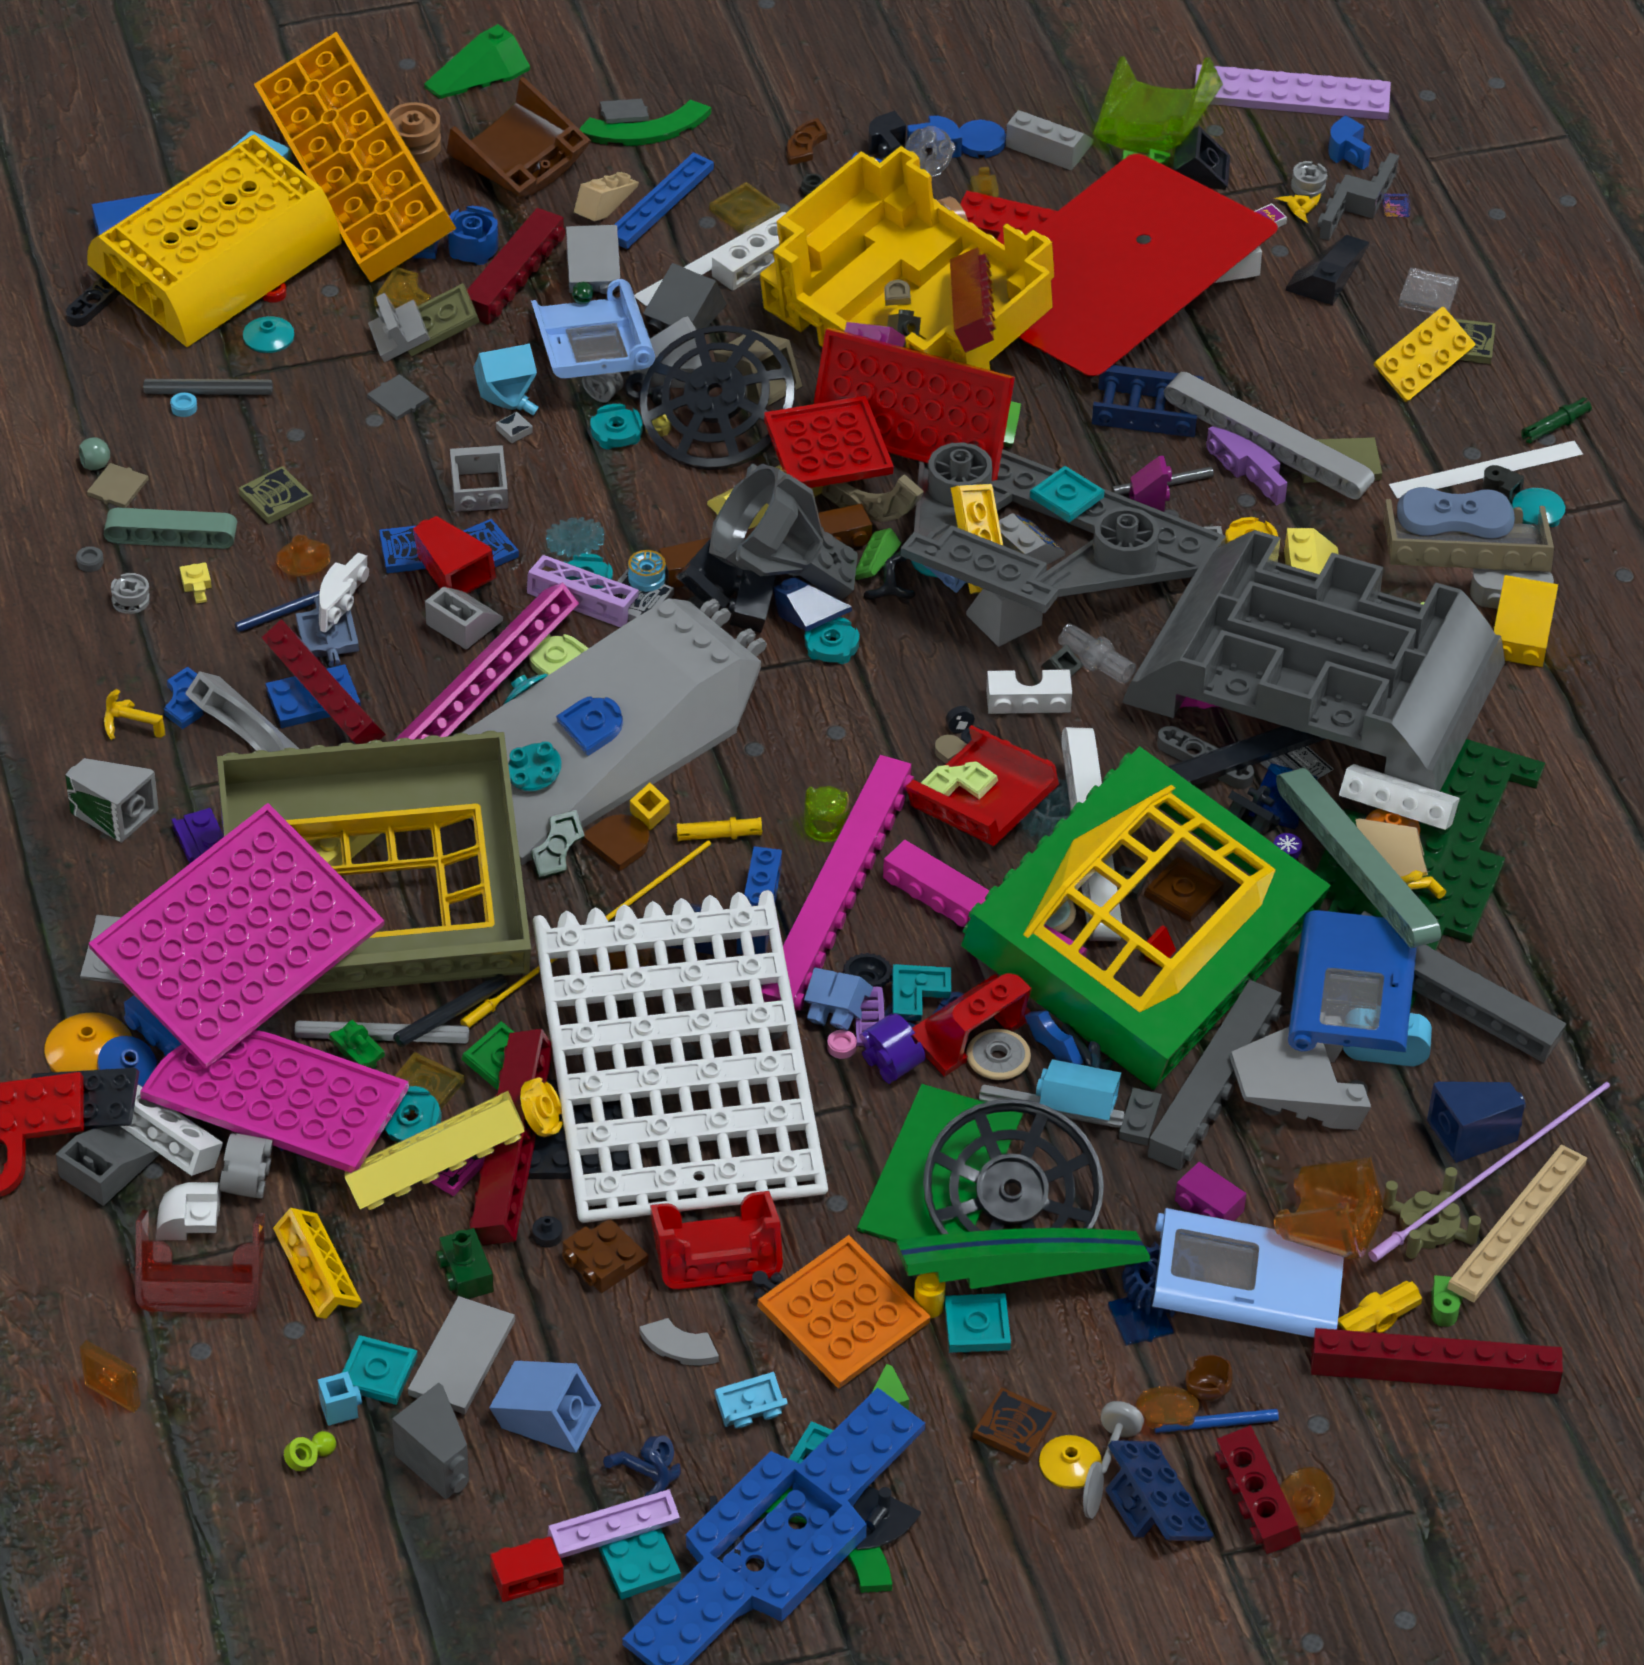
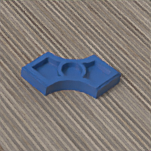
M186 667L167 680V687L172 691L173 697L165 706L164 715L181 729L186 728L204 716L203 710L185 694L197 676V673L189 667Z
M1032 1011L1025 1015L1035 1041L1045 1045L1058 1061L1083 1064L1073 1037L1065 1034L1058 1028L1048 1011Z

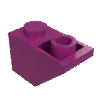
M1158 456L1134 474L1130 479L1129 499L1165 512V502L1170 500L1167 482L1172 481L1171 467L1166 466L1164 456Z

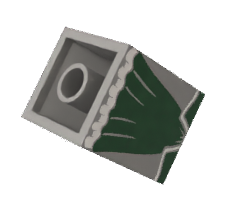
M84 758L76 766L71 767L65 775L70 813L120 843L126 840L159 810L155 773L151 769Z

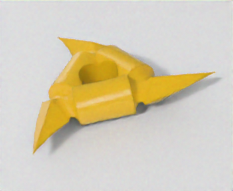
M1321 193L1311 199L1309 196L1295 195L1294 197L1284 196L1274 199L1288 202L1287 205L1292 212L1308 223L1306 214L1318 204Z

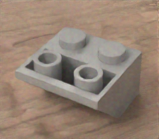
M442 587L425 601L426 624L466 650L503 621V616L460 590Z

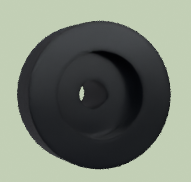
M551 1216L537 1219L532 1226L533 1240L541 1247L549 1248L558 1245L563 1238L561 1222Z

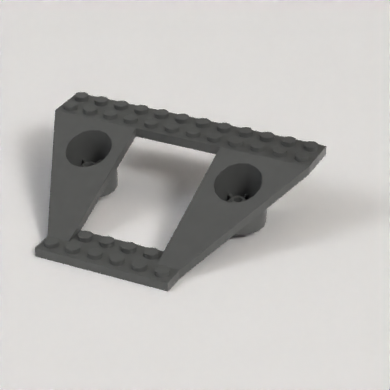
M950 443L935 450L929 459V463L922 461L919 463L918 487L924 492L916 505L914 533L901 547V556L1046 613L1054 601L1061 596L1193 577L1207 552H1214L1225 545L1226 536L1106 489H1103L1105 490L1103 499L1071 522H1068L1029 497L1031 489L1057 472V470L1002 449L998 478L992 481V461L985 450L968 443ZM992 484L997 511L1007 504L1015 502L1094 533V539L1047 570V563L958 528L951 487Z

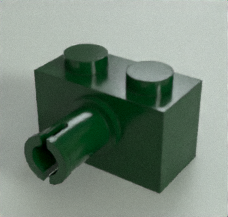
M475 1229L458 1230L454 1234L439 1237L440 1250L436 1251V1258L440 1269H446L445 1280L448 1290L450 1292L454 1291L457 1298L460 1296L466 1299L494 1292L493 1273Z

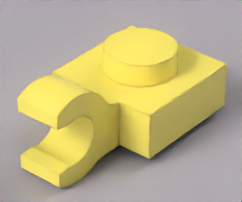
M206 562L181 566L180 575L184 591H193L196 604L207 602L205 592L206 589L212 587Z

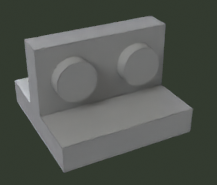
M385 293L376 297L379 305L376 312L379 317L368 322L379 354L384 362L430 340L414 300L395 309Z

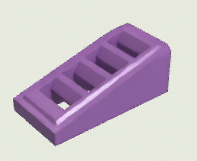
M873 987L870 997H864L860 1007L861 1010L877 1011H862L861 1019L855 1018L857 1046H864L859 1034L877 1023L862 1021H880L885 1017L882 987Z

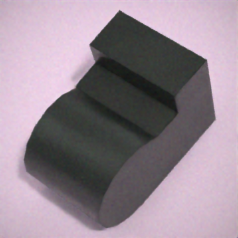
M1491 465L1484 470L1482 487L1483 490H1494L1502 493L1512 505L1514 497L1523 490L1524 476L1502 466Z

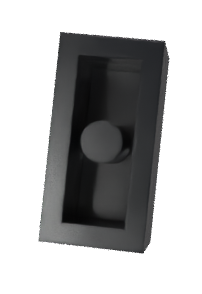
M743 570L741 576L736 575L732 591H736L737 595L736 599L731 598L728 607L732 614L730 625L762 632L776 575L759 576L751 570Z

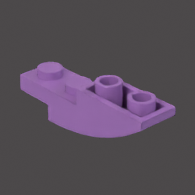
M1213 426L1208 428L1206 447L1212 455H1215L1222 462L1227 470L1236 478L1246 474L1247 478L1254 482L1262 490L1263 494L1269 497L1276 505L1285 502L1287 482L1279 475V461L1250 440L1224 429Z

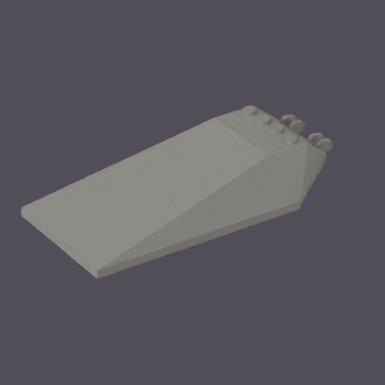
M668 598L623 625L462 732L468 735L481 734L485 731L504 732L508 763L510 761V753L514 748H522L529 744L544 741L550 742L561 757V771L555 781L549 786L537 791H523L511 783L521 865L532 860L531 850L542 845L548 838L550 830L549 817L577 810L581 826L584 828L634 797L649 782L652 785L737 733V727L761 669V661L756 656L765 650L767 645L765 640L759 638L755 641L756 634L751 629L742 631L736 639L730 636L721 626L728 622L731 613L726 608L718 611L720 604L715 599L705 602L699 610L690 601ZM592 696V698H611L620 707L623 716L622 729L611 742L587 756L557 722L556 716L579 700Z

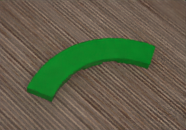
M689 100L685 105L669 115L639 123H606V121L589 117L580 127V130L591 140L590 142L608 145V142L623 143V146L653 144L679 136L680 132L688 128L692 130L711 115V107Z
M788 1488L758 1519H764L793 1489ZM794 1516L789 1520L794 1523L802 1522L807 1524L806 1520L801 1516ZM880 1547L857 1550L855 1548L848 1555V1561L855 1571L859 1583L860 1593L892 1591L893 1584L890 1570Z

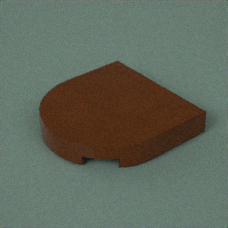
M620 814L601 820L585 831V837L581 839L584 844L620 872L645 854L649 844V830L640 819Z

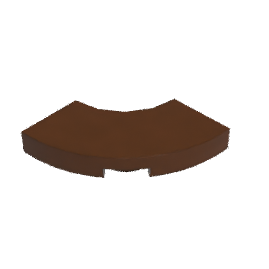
M819 118L799 126L788 140L787 159L790 165L813 160V148L818 143L827 140V132Z

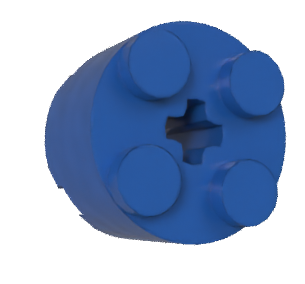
M467 206L465 211L459 212L458 209L452 212L449 217L456 226V229L448 234L450 256L453 259L474 262L477 265L486 264L488 259L498 250L497 218L493 217V213L489 209L480 206Z

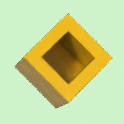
M649 782L630 800V813L640 819L650 831L670 813V801Z

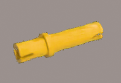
M730 817V820L677 823V839L682 841L731 837V840L737 839V836L762 835L761 817L737 820L736 817Z

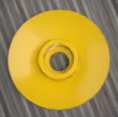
M1063 1435L1050 1440L1042 1448L1039 1466L1042 1474L1052 1484L1066 1489H1078L1085 1487L1086 1477L1092 1463L1095 1461L1102 1463V1458L1096 1446L1087 1439L1075 1435Z

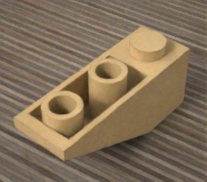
M617 172L611 176H604V178L592 179L590 182L580 185L574 212L593 221L607 218L638 187L639 182L630 179L631 176L629 174Z

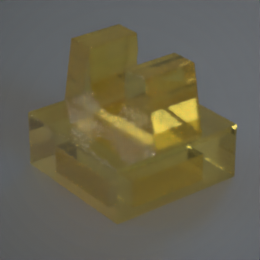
M980 167L978 176H971L972 192L998 197L999 190L996 175H989V167Z

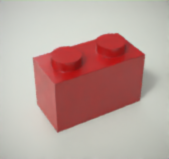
M551 1536L543 1539H533L526 1544L512 1548H502L490 1554L491 1573L503 1602L564 1585L563 1564Z

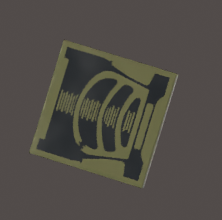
M1455 319L1475 343V346L1459 360L1491 364L1495 323Z
M283 466L238 488L239 495L268 524L313 502L312 494Z

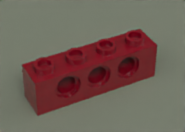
M1247 1426L1217 1438L1219 1451L1214 1453L1221 1470L1227 1469L1229 1476L1226 1477L1227 1484L1232 1495L1238 1493L1241 1499L1238 1502V1507L1243 1519L1247 1520L1250 1518L1253 1526L1249 1530L1256 1546L1262 1544L1267 1555L1302 1541L1298 1523L1252 1426ZM1243 1464H1249V1466L1244 1468L1239 1467ZM1254 1489H1261L1259 1492H1251ZM1266 1514H1273L1271 1517L1268 1518L1262 1517Z

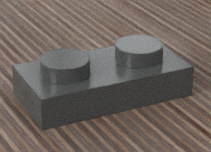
M1133 1088L1120 1129V1140L1148 1146L1162 1094Z

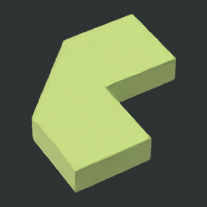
M976 761L965 763L963 766H937L921 783L947 796L958 786H961L980 800L998 782L997 775Z

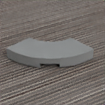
M669 1318L639 1327V1333L644 1342L662 1357L667 1356L679 1360L681 1364L708 1365L719 1362V1355L708 1332L699 1334L684 1332L675 1327Z

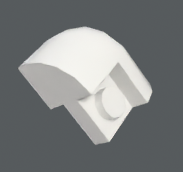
M188 1182L176 1185L166 1192L159 1205L156 1240H187V1233H216L221 1200L220 1183Z

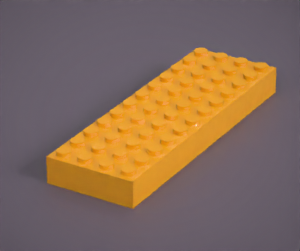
M337 32L254 84L304 172L324 191L335 214L341 236L370 282L378 279L456 229V226L363 72Z

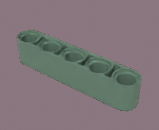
M113 508L107 513L103 535L107 541L116 544L225 549L234 544L237 519L229 513Z

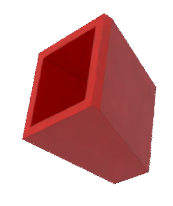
M438 516L429 520H423L413 528L417 555L440 589L447 587L468 594L496 578L493 552L490 546Z

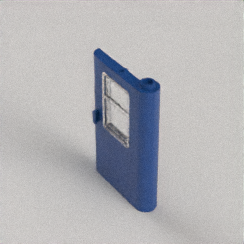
M1320 910L1308 912L1304 916L1288 1044L1298 1051H1309L1316 1047L1317 1043L1343 1045L1345 1047L1352 1046L1406 1053L1417 947L1410 948L1384 917Z

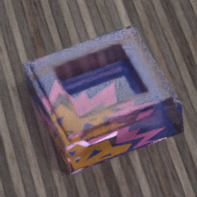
M1384 194L1385 217H1410L1409 194Z

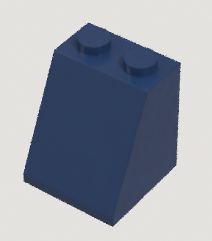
M1439 1081L1433 1083L1427 1122L1455 1163L1518 1141L1526 1103L1523 1095L1517 1092L1510 1082Z

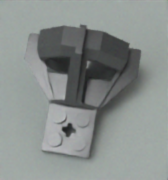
M751 464L747 468L746 477L735 485L713 522L709 553L726 564L743 570H751L759 576L800 575L827 594L840 601L854 591L858 553L834 538L830 533L825 532L823 527H821L811 488L779 468L761 464L759 467ZM767 503L769 506L761 521L744 540L755 516Z

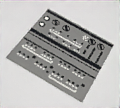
M1308 746L1261 762L1276 777L1278 774L1305 767L1317 780L1333 770L1329 764Z

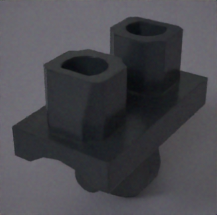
M1263 785L1258 790L1250 787L1247 794L1253 797L1252 801L1232 790L1228 798L1233 800L1228 809L1229 812L1242 821L1249 810L1256 813L1249 826L1263 836L1272 823L1278 826L1281 818L1262 808L1264 804L1272 807L1275 803V800L1269 797V787Z

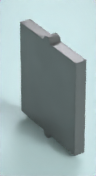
M642 98L600 101L601 116H604L606 123L649 120L648 107L644 105Z
M400 374L386 383L382 382L381 386L367 394L368 399L396 420L410 412H415L418 407L430 401L428 395Z

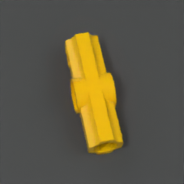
M1404 1281L1381 1295L1377 1292L1367 1295L1359 1303L1358 1308L1338 1318L1337 1330L1373 1332L1375 1330L1378 1333L1387 1331L1394 1325L1399 1316L1421 1305L1422 1297L1418 1287L1412 1281Z

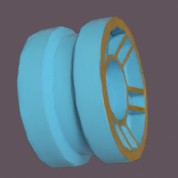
M641 550L629 558L628 580L633 588L647 592L657 590L664 585L666 580L665 558L660 553L652 550Z

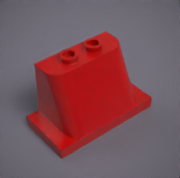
M1008 973L999 977L994 974L912 1027L915 1034L911 1037L915 1044L921 1042L925 1057L945 1077L966 1063L968 1056L964 1053V1049L971 1030L991 1017H994L1006 1030L1012 1032L1027 1023L1025 1015L1031 1012L1027 1008L1031 988L1016 974Z

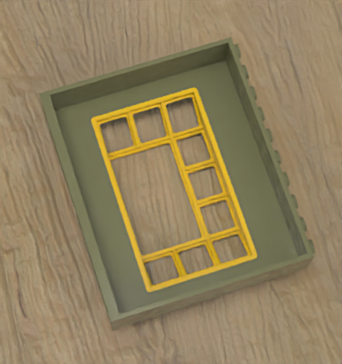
M485 731L481 734L472 735L458 733L449 737L431 735L424 739L414 740L410 738H400L390 742L373 740L367 744L354 745L353 743H342L339 746L331 747L315 745L308 749L284 748L281 751L273 752L257 750L249 754L232 752L226 753L223 756H217L224 837L265 804L269 803L304 840L340 838L343 864L331 866L340 876L422 868L436 869L442 926L376 932L300 994L494 977L497 974L507 976L530 973L531 944L504 732ZM473 817L476 845L443 855L440 829ZM431 830L434 857L408 860L397 859L395 832ZM380 833L386 835L388 861L352 864L349 844L350 836ZM478 855L481 883L448 894L444 867ZM480 894L483 895L485 922L451 925L450 904Z

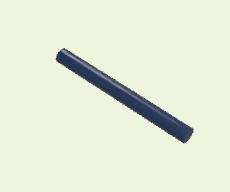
M320 590L236 622V631L238 633L315 604L314 598L320 594Z

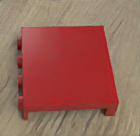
M971 725L969 731L972 740L946 765H949V767L963 766L965 763L977 761L997 775L998 782L980 800L961 786H958L949 796L916 780L909 782L906 785L912 807L995 846L1059 785L1056 767L1050 760L1042 759L1032 754L1029 750H1023L1007 740H1002L991 735L986 730H981Z

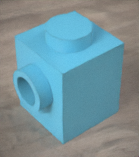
M348 1371L318 1379L319 1400L328 1426L358 1418L357 1405L362 1404L359 1388L358 1386H353Z

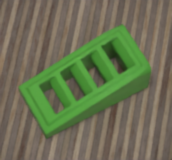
M891 528L874 532L856 568V580L874 576L887 559L891 558L899 549L902 543Z

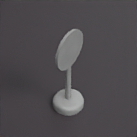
M1112 1401L1107 1403L1101 1411L1100 1420L1102 1425L1108 1432L1112 1433L1109 1443L1112 1440L1118 1441L1119 1437H1133L1142 1430L1144 1424L1143 1415L1136 1407L1129 1403ZM1107 1447L1102 1463L1096 1461L1092 1463L1086 1477L1083 1508L1087 1518L1092 1519L1096 1516L1101 1503L1104 1473L1107 1472L1113 1456L1109 1447Z

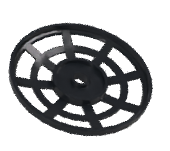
M729 325L697 329L670 343L659 353L654 363L649 367L640 394L642 420L655 445L665 455L680 464L703 470H723L737 467L754 460L773 445L768 433L758 443L739 453L735 438L750 430L759 419L764 421V412H769L766 410L770 397L769 381L785 379L786 398L783 409L794 408L796 388L793 374L779 348L769 339L755 331ZM730 332L746 335L739 345L730 343L707 344L705 335L711 333ZM695 339L697 348L681 356L672 367L661 364L663 359L674 349L689 340ZM756 340L760 341L772 351L782 369L766 371L761 361L748 349ZM727 350L733 353L726 363L712 362L709 351ZM699 354L702 364L691 374L680 370L682 365ZM744 356L755 366L758 373L743 376L736 366ZM654 373L664 375L666 378L662 387V404L648 411L647 393L650 380ZM676 379L684 382V395L669 400L672 380ZM761 383V396L757 405L747 400V386ZM718 387L722 389V393L719 396H709V392L713 388ZM688 406V409L694 415L688 427L677 419L673 410ZM741 409L752 414L744 423L732 429L729 419L737 415ZM666 414L671 425L679 433L683 434L678 449L670 446L661 438L652 424L653 420ZM704 421L719 423L722 433L707 434L697 431ZM693 440L706 443L725 441L729 456L702 458L691 456L687 453Z
M992 1100L963 1111L951 1120L938 1134L930 1148L924 1167V1200L930 1219L940 1235L949 1234L941 1221L958 1217L960 1223L968 1232L981 1231L966 1215L981 1209L993 1220L989 1230H1002L1004 1225H1021L1022 1229L1036 1228L1032 1220L1042 1210L1059 1215L1058 1219L1049 1228H1062L1069 1218L1084 1222L1083 1228L1093 1229L1103 1201L1104 1183L1102 1168L1096 1151L1087 1136L1074 1122L1062 1113L1046 1105L1029 1100ZM1011 1111L1034 1115L1035 1119L1029 1132L1012 1129L992 1132L986 1115ZM975 1120L981 1137L970 1143L961 1152L957 1160L940 1152L944 1144L957 1130ZM1046 1121L1057 1125L1066 1132L1079 1146L1083 1154L1066 1161L1055 1146L1040 1137ZM1019 1140L1024 1141L1025 1144L1021 1154H1001L996 1141ZM985 1146L990 1161L983 1166L981 1171L965 1165L972 1154ZM1036 1146L1046 1152L1056 1162L1057 1166L1043 1171L1032 1160ZM935 1163L951 1171L949 1193L952 1206L938 1210L935 1208L932 1195V1175ZM1087 1165L1090 1168L1093 1182V1201L1090 1211L1073 1207L1075 1185L1072 1172ZM960 1176L976 1183V1198L960 1202L958 1192ZM1062 1177L1066 1190L1064 1204L1047 1199L1048 1183ZM1008 1183H1014L1019 1186L1020 1193L1016 1196H1010L1004 1191V1186Z

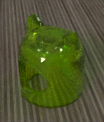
M811 786L806 790L804 829L810 837L821 842L837 840L849 817L848 793L832 786H820L816 789ZM812 821H828L836 823L837 826L831 832L823 833L815 828Z

